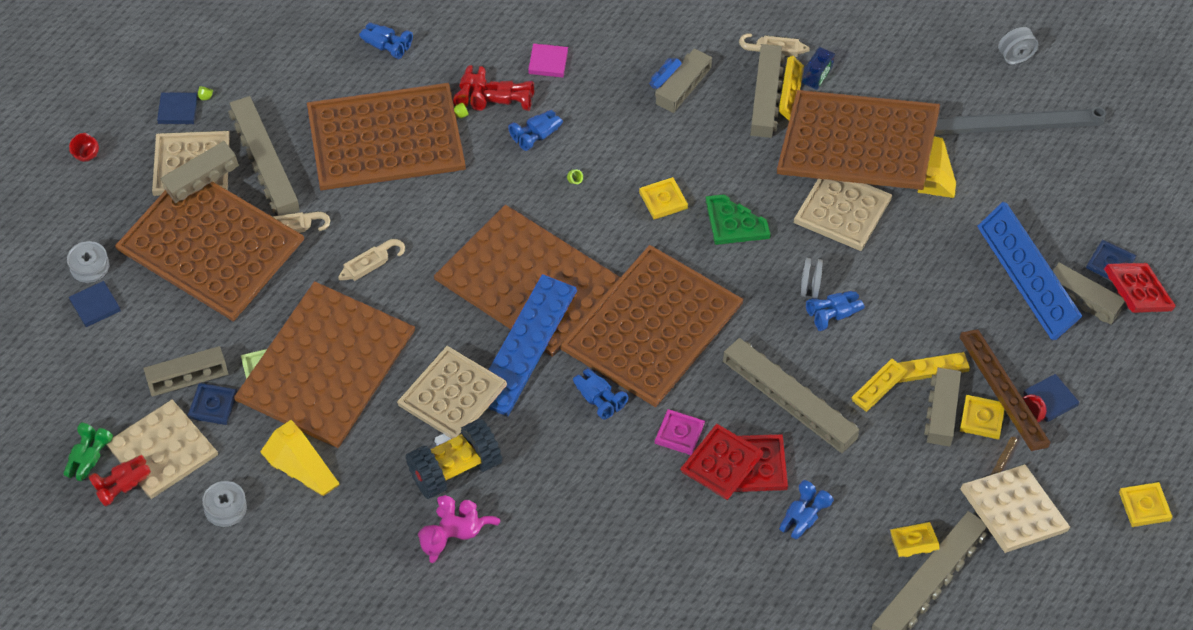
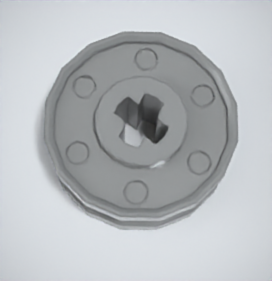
M1020 27L1008 32L1000 40L998 49L1007 63L1016 64L1024 62L1034 55L1039 44L1029 28Z
M81 242L75 245L67 256L70 273L80 282H95L103 278L110 267L106 250L97 242Z
M806 257L800 297L805 298L809 289L812 290V298L818 299L822 278V259H818L816 266L811 267V258Z
M217 482L211 485L202 497L205 516L208 521L216 526L227 527L238 523L244 517L247 510L245 493L234 482Z

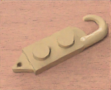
M744 34L739 39L741 47L748 51L760 52L761 44L782 46L781 53H784L785 56L797 57L799 54L808 52L810 47L799 42V39L764 36L757 41V44H749L744 41L746 38L752 37V34Z
M302 212L273 217L298 233L308 230L311 226V221L315 219H323L325 221V224L318 228L319 231L325 230L330 225V218L324 212L305 214Z
M391 239L377 247L374 246L343 264L344 268L339 275V280L353 279L356 281L385 264L388 260L387 249L392 246L400 247V252L397 255L401 256L405 252L404 243L397 239Z

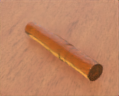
M1011 437L991 475L1002 471L1018 442L1017 438Z

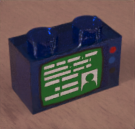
M819 47L803 70L802 84L818 90L833 67L835 53Z

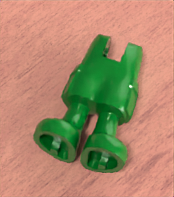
M80 423L77 427V432L81 436V442L73 446L63 475L72 478L77 470L76 480L84 481L89 476L91 469L101 457L100 450L112 441L113 435L106 429L98 428L96 432L89 424ZM95 440L93 446L89 447L90 444Z

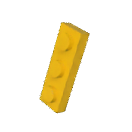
M891 359L851 397L852 401L867 412L907 374L906 369Z

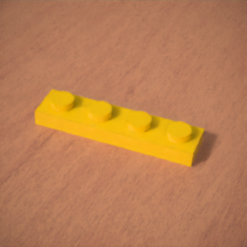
M794 56L787 58L779 112L788 120H790L797 90H800L804 69V65Z
M964 352L899 362L906 369L907 374L897 383L932 378V374L936 375L938 367L961 371V373L969 372L970 367Z

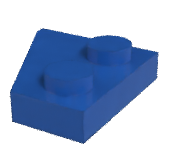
M668 58L659 71L651 77L649 85L654 89H658L682 63L677 58Z

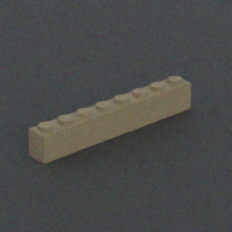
M248 96L230 102L231 110L228 111L231 121L235 120L234 127L237 134L241 133L240 140L242 146L247 147V157L249 160H253L251 164L254 172L259 173L257 176L260 186L264 185L265 187L263 191L266 199L271 200L269 204L272 213L276 212L277 216L300 212L297 197L251 97Z
M738 338L724 351L723 362L839 452H845L858 439L859 428L855 423L845 419L839 411L832 409L823 399L815 396L809 388L802 386L793 376L786 374L779 365L769 361L763 353L756 351L750 343Z
M968 511L939 545V550H935L873 623L872 630L912 629L918 620L916 617L920 613L923 615L929 608L930 600H936L942 591L940 588L943 585L947 586L951 582L954 571L959 572L965 564L964 559L967 556L969 558L972 557L977 549L975 546L985 541L988 533H986L987 527L984 522Z

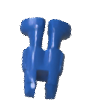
M368 23L366 29H363L359 34L366 43L381 51L388 50L396 59H400L404 55V50L407 51L410 48L413 40V33L408 30L404 31L401 36H396L393 29L373 23Z
M549 110L528 119L526 122L527 126L521 128L517 123H511L508 129L512 139L516 143L519 142L523 150L528 151L533 147V143L536 140H543L562 125L563 120L559 116L555 117L556 113L553 110Z
M856 291L828 295L825 300L812 298L806 301V310L809 316L815 315L814 322L818 331H824L828 327V322L831 318L834 317L836 320L848 318L852 314L863 310L865 306L862 300H857L859 295Z
M588 368L583 370L586 380L580 375H576L573 378L574 384L587 402L598 407L597 414L603 420L611 417L614 414V410L616 412L621 410L628 401L629 396L626 392L620 391L613 394L611 392L612 386Z
M806 480L799 484L800 500L791 503L779 527L780 531L786 533L793 522L797 524L791 535V538L796 540L818 519L817 512L828 508L834 501L833 497L824 490L819 491L816 495L815 486ZM815 497L811 507L805 508L810 501H812Z

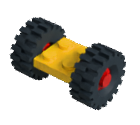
M479 418L462 426L461 435L432 449L423 445L406 454L405 458L409 466L408 469L417 487H419V490L426 499L446 491V480L474 466H478L480 471L485 472L502 463L498 442L483 419Z

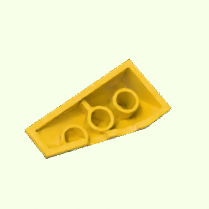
M934 137L924 190H918V193L954 198L956 180L943 138Z
M292 420L277 428L260 451L272 467L282 470L291 478L294 477L322 496L340 485L303 432Z

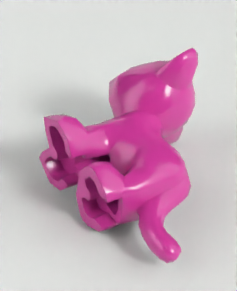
M445 495L437 499L439 507L436 509V512L442 518L439 526H424L419 530L418 536L422 550L429 555L430 563H435L439 554L446 546L447 538L455 537L462 540L474 538L478 535L483 525H499L500 519L494 516L478 518L477 505L470 500H464L460 503L459 516H455V501L452 497Z

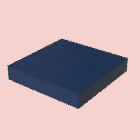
M161 92L157 117L158 124H194L198 99L197 93Z
M1102 240L1088 262L1086 269L1109 279L1104 270L1108 264L1133 263L1137 255Z
M104 281L69 297L71 304L85 327L121 311Z
M1056 374L1024 390L1023 393L1024 396L1033 394L1043 399L1046 404V415L1044 418L1046 422L1079 405V401Z
M199 383L188 418L227 425L235 402L237 389Z

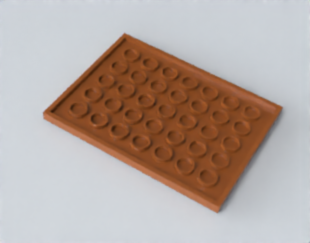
M449 83L307 102L320 191L466 170Z
M797 90L777 166V174L924 190L940 104Z
M212 181L201 190L195 191L177 203L172 200L165 190L115 247L121 253L234 322L302 243L304 236Z
M504 205L434 275L436 281L509 329H512L542 274L576 287L577 292L544 350V352L552 357L561 349V344L621 277L507 205Z
M649 245L561 344V350L652 406L657 407L743 304V299Z
M314 281L235 395V401L284 424L292 420L302 432L339 448L414 333L415 326Z

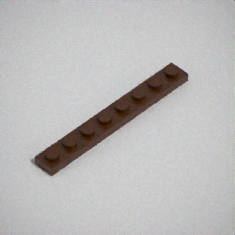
M976 329L961 332L959 338L1030 451L1048 448L1051 442L980 331Z

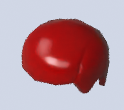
M81 133L71 139L69 151L77 160L88 162L97 156L99 145L94 137L87 133Z
M1033 394L1024 396L1022 399L1038 423L1041 422L1046 415V404L1043 399Z

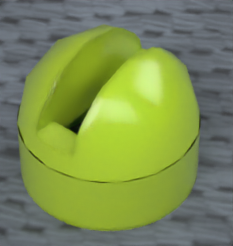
M200 86L198 97L204 101L209 100L212 97L213 90Z
M463 103L454 107L456 117L464 118L468 116V111Z
M571 170L567 174V180L571 184H580L583 180V174L580 170Z

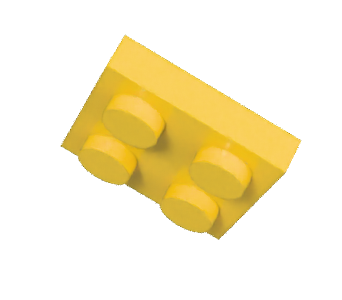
M673 177L639 188V193L654 220L688 209V203Z
M966 395L960 431L999 439L1004 415L1002 404L999 401Z
M1159 482L1120 489L1119 494L1132 527L1171 521L1172 515Z
M930 522L890 530L891 538L899 557H909L913 554L930 553L934 550H939V542Z

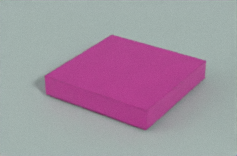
M533 44L528 74L564 77L568 47Z
M668 409L656 436L655 444L692 455L705 421Z

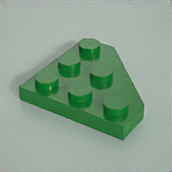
M724 194L706 196L705 202L715 245L770 239L768 222L765 218L757 217L743 205L733 203Z

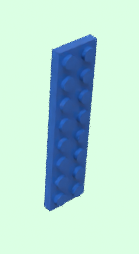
M1002 202L977 227L1050 339L1057 340L1082 317V314L1009 205Z
M541 275L489 368V371L506 380L507 386L489 405L488 409L507 417L509 416L577 292L576 287L546 275Z

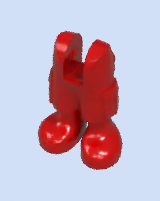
M469 65L466 68L459 85L461 91L456 93L453 98L454 106L463 103L467 107L469 93L473 91L470 99L471 107L474 110L480 111L485 109L487 102L481 94L486 89L485 84L487 83L484 67H479L478 75L473 74V65Z
M492 81L485 84L486 89L482 92V95L487 102L510 105L512 100L521 103L523 110L530 111L531 98L534 95L533 81H525L519 84H514L513 81Z
M143 455L113 467L110 476L101 477L96 473L89 476L92 485L97 490L96 494L105 507L109 506L120 492L127 493L139 482L145 480L151 473L150 467L145 465L147 461Z

